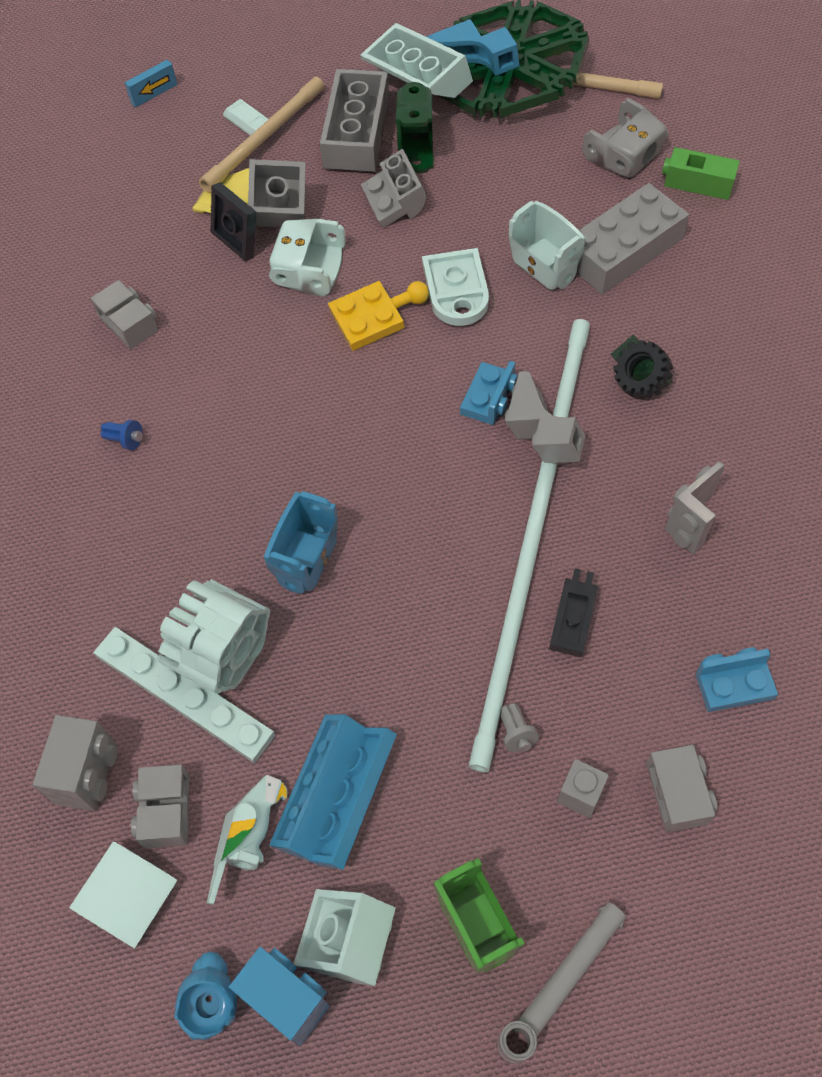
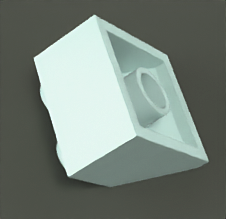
M316 889L294 965L345 981L375 986L381 969V961L388 935L392 928L396 907L364 893Z

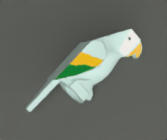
M269 775L264 776L226 814L213 864L214 871L207 904H214L226 863L248 871L257 869L258 864L264 862L259 846L268 830L270 807L277 803L280 798L282 800L287 799V789L281 780Z

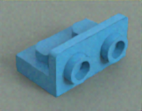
M509 361L506 369L481 362L460 406V415L494 425L498 415H504L508 405V398L506 397L509 391L512 392V388L516 384L518 374H515L516 362Z
M754 647L746 648L733 656L724 657L722 654H715L706 657L701 662L695 675L707 712L774 700L778 696L767 665V661L771 657L769 649L757 651Z

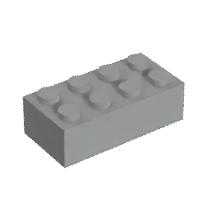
M336 69L320 140L323 168L376 171L389 102L388 72Z
M650 183L646 184L579 230L585 236V245L576 273L599 293L605 294L683 239L689 214Z

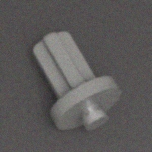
M513 703L503 706L500 716L508 733L504 738L506 749L511 752L528 751L539 739L537 729L526 724L517 704Z

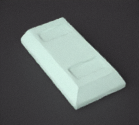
M241 99L226 108L223 113L226 119L248 135L253 134L268 120V118Z

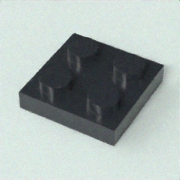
M221 182L212 185L210 232L244 261L254 258L256 211Z

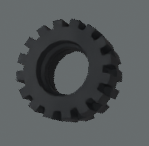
M638 340V345L634 342L630 343V348L628 350L623 348L621 350L623 355L621 357L617 356L615 359L618 365L613 366V371L616 373L614 375L615 380L625 392L638 399H643V397L647 399L653 398V393L658 396L662 393L660 390L662 387H668L667 379H672L673 374L670 370L673 369V364L670 362L671 359L654 342L648 341L646 343L644 340ZM645 359L653 360L654 369L652 373L641 381L634 380L633 370L635 366Z

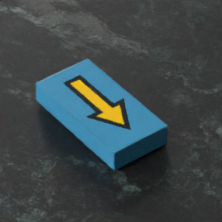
M165 60L124 82L130 102L135 108L178 85L173 65L169 60Z

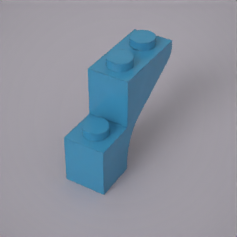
M471 19L426 36L465 55L467 63L486 65L493 71L495 76L519 67L517 44L506 27L481 36Z

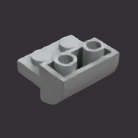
M401 149L379 163L383 171L361 184L383 228L405 214L410 219L414 218L422 210L426 201L425 190L407 155Z

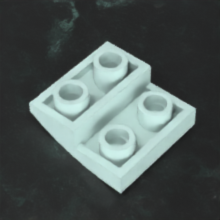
M113 841L69 908L135 949L174 887L177 879Z

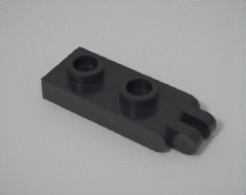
M575 568L572 580L565 578L549 650L582 658L598 585L592 584L594 572L589 571L587 572L585 583L580 582L581 569Z

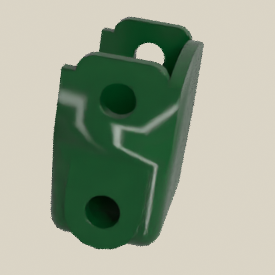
M410 82L397 91L398 151L404 150L415 173H425L429 169H433L432 92L429 87H425L419 82ZM414 136H419L420 138H419V139H413L412 137H414ZM413 161L421 162L420 164H412Z

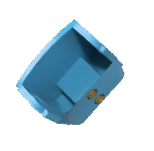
M304 491L300 493L295 492L285 508L265 551L264 560L268 570L276 577L282 587L291 592L302 594L304 591L314 590L336 544L338 515L336 505L332 504L328 499Z

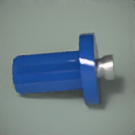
M127 420L124 424L107 422L103 423L100 427V435L103 439L120 442L121 446L126 450H135L141 443L143 436L142 426L136 420Z

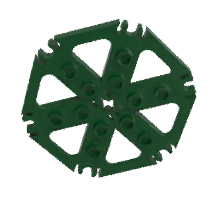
M513 0L461 17L459 21H454V25L471 19L481 36L489 32L479 27L500 20H506L504 27H506L517 44L519 67L495 76L493 71L486 65L468 63L473 81L485 79L479 96L473 101L457 95L455 98L437 96L476 116L478 110L480 117H483L486 111L491 110L493 118H497L499 110L500 118L558 100L559 96L563 97L565 95L564 86L572 89L574 88V83L577 84L589 46L588 32L584 31V25L581 23V20L537 1V5L534 7L533 0H530L529 5L524 7L521 6V0H518L514 6ZM538 21H545L558 27L529 37L533 24ZM567 51L574 53L570 69H562L544 60ZM515 77L542 91L539 95L534 94L521 98L514 103L507 101Z

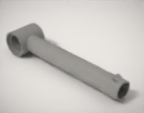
M608 902L605 906L597 909L600 913L592 922V925L585 931L519 1020L513 1021L504 1027L498 1037L497 1048L500 1056L506 1062L521 1064L532 1056L537 1046V1036L605 947L607 941L618 928L620 930L623 929L626 916L617 906ZM511 1032L521 1033L527 1041L526 1052L523 1054L512 1053L506 1044L507 1034Z

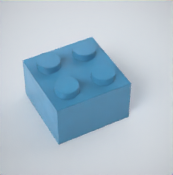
M260 946L228 988L285 1037L301 1047L330 1007L323 999L327 992L305 972L300 979L293 973L297 967L275 947L268 953Z

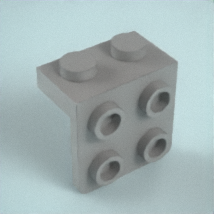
M721 461L717 462L713 467L709 465L704 467L696 476V481L690 486L684 484L673 496V500H675L674 505L667 513L669 519L665 530L673 536L674 541L680 547L686 548L693 555L702 548L716 516L703 504L714 495L725 468Z

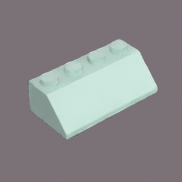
M395 23L360 54L362 60L407 83L419 82L425 87H429L434 95L455 98L473 82L465 55L398 23Z

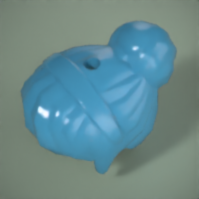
M213 951L203 953L194 962L192 973L182 982L177 994L174 1018L178 1020L179 1026L192 1040L201 1039L206 1041L222 1033L225 1025L229 1026L235 1020L237 1000L236 994L228 988L232 983L229 976H227L228 966L223 958ZM209 995L212 997L211 1002L206 1000V997Z

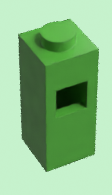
M674 147L672 157H666L662 174L667 175L664 186L729 200L740 160Z

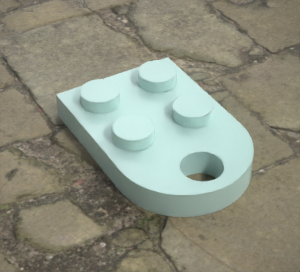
M478 248L422 256V266L434 314L441 321L455 326L469 325L480 320L488 309L489 292ZM461 307L468 308L470 311L461 314L456 312L455 310Z

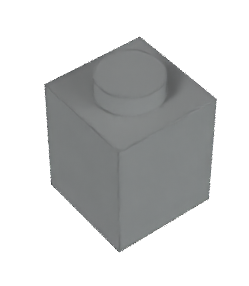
M575 759L561 788L557 803L591 818L609 774Z

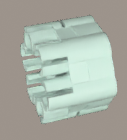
M212 579L203 584L194 580L188 584L186 589L194 593L193 596L203 600V602L183 593L179 600V606L197 616L195 617L178 607L173 608L169 612V616L186 624L188 627L165 617L160 628L162 632L160 635L164 641L160 646L159 653L161 654L157 657V661L218 694L222 691L235 689L261 652L266 639L265 635L270 617V609Z

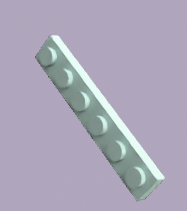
M116 627L112 629L93 652L98 659L254 764L276 736L274 731L215 692L157 661L159 655Z

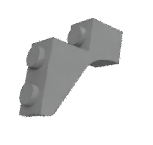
M527 371L519 372L516 384L512 388L510 407L505 413L507 426L510 427L517 439L532 438L533 448L538 452L544 463L580 462L585 434L575 417L551 415L542 393L536 387L531 374Z

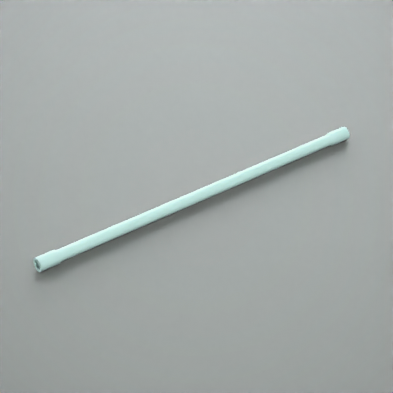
M583 319L575 320L572 325L568 342L569 348L553 415L557 417H568L582 353L586 347L590 323ZM543 460L541 463L478 734L475 736L468 765L469 768L475 771L489 772L496 743L495 735L557 463H544Z

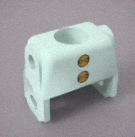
M538 201L528 202L516 211L513 218L509 220V241L513 261L550 290H554L557 287L560 289L567 287L576 275L578 264L584 252L585 236L557 211Z
M323 219L287 220L283 222L270 257V279L277 285L304 294L326 297L330 293L340 271L342 248L346 243L344 227L338 225V221ZM332 233L335 234L337 237H331L328 234Z

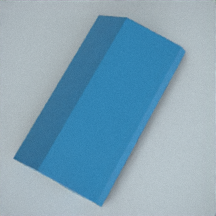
M325 714L269 846L322 867L343 870L397 734L388 728L364 727L346 714Z

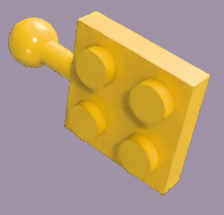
M377 281L329 302L328 306L351 350L354 351L404 329L403 319L396 308L410 302L413 304L424 303L428 299L429 289L425 283L415 281L408 286L406 292L390 298L381 282Z

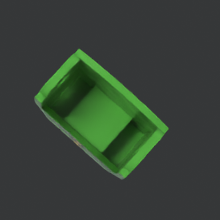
M479 858L469 861L440 877L439 880L434 882V889L441 908L470 965L477 973L481 971L485 973L511 959L515 952L524 947L525 943L521 937L517 938L481 870L482 863Z

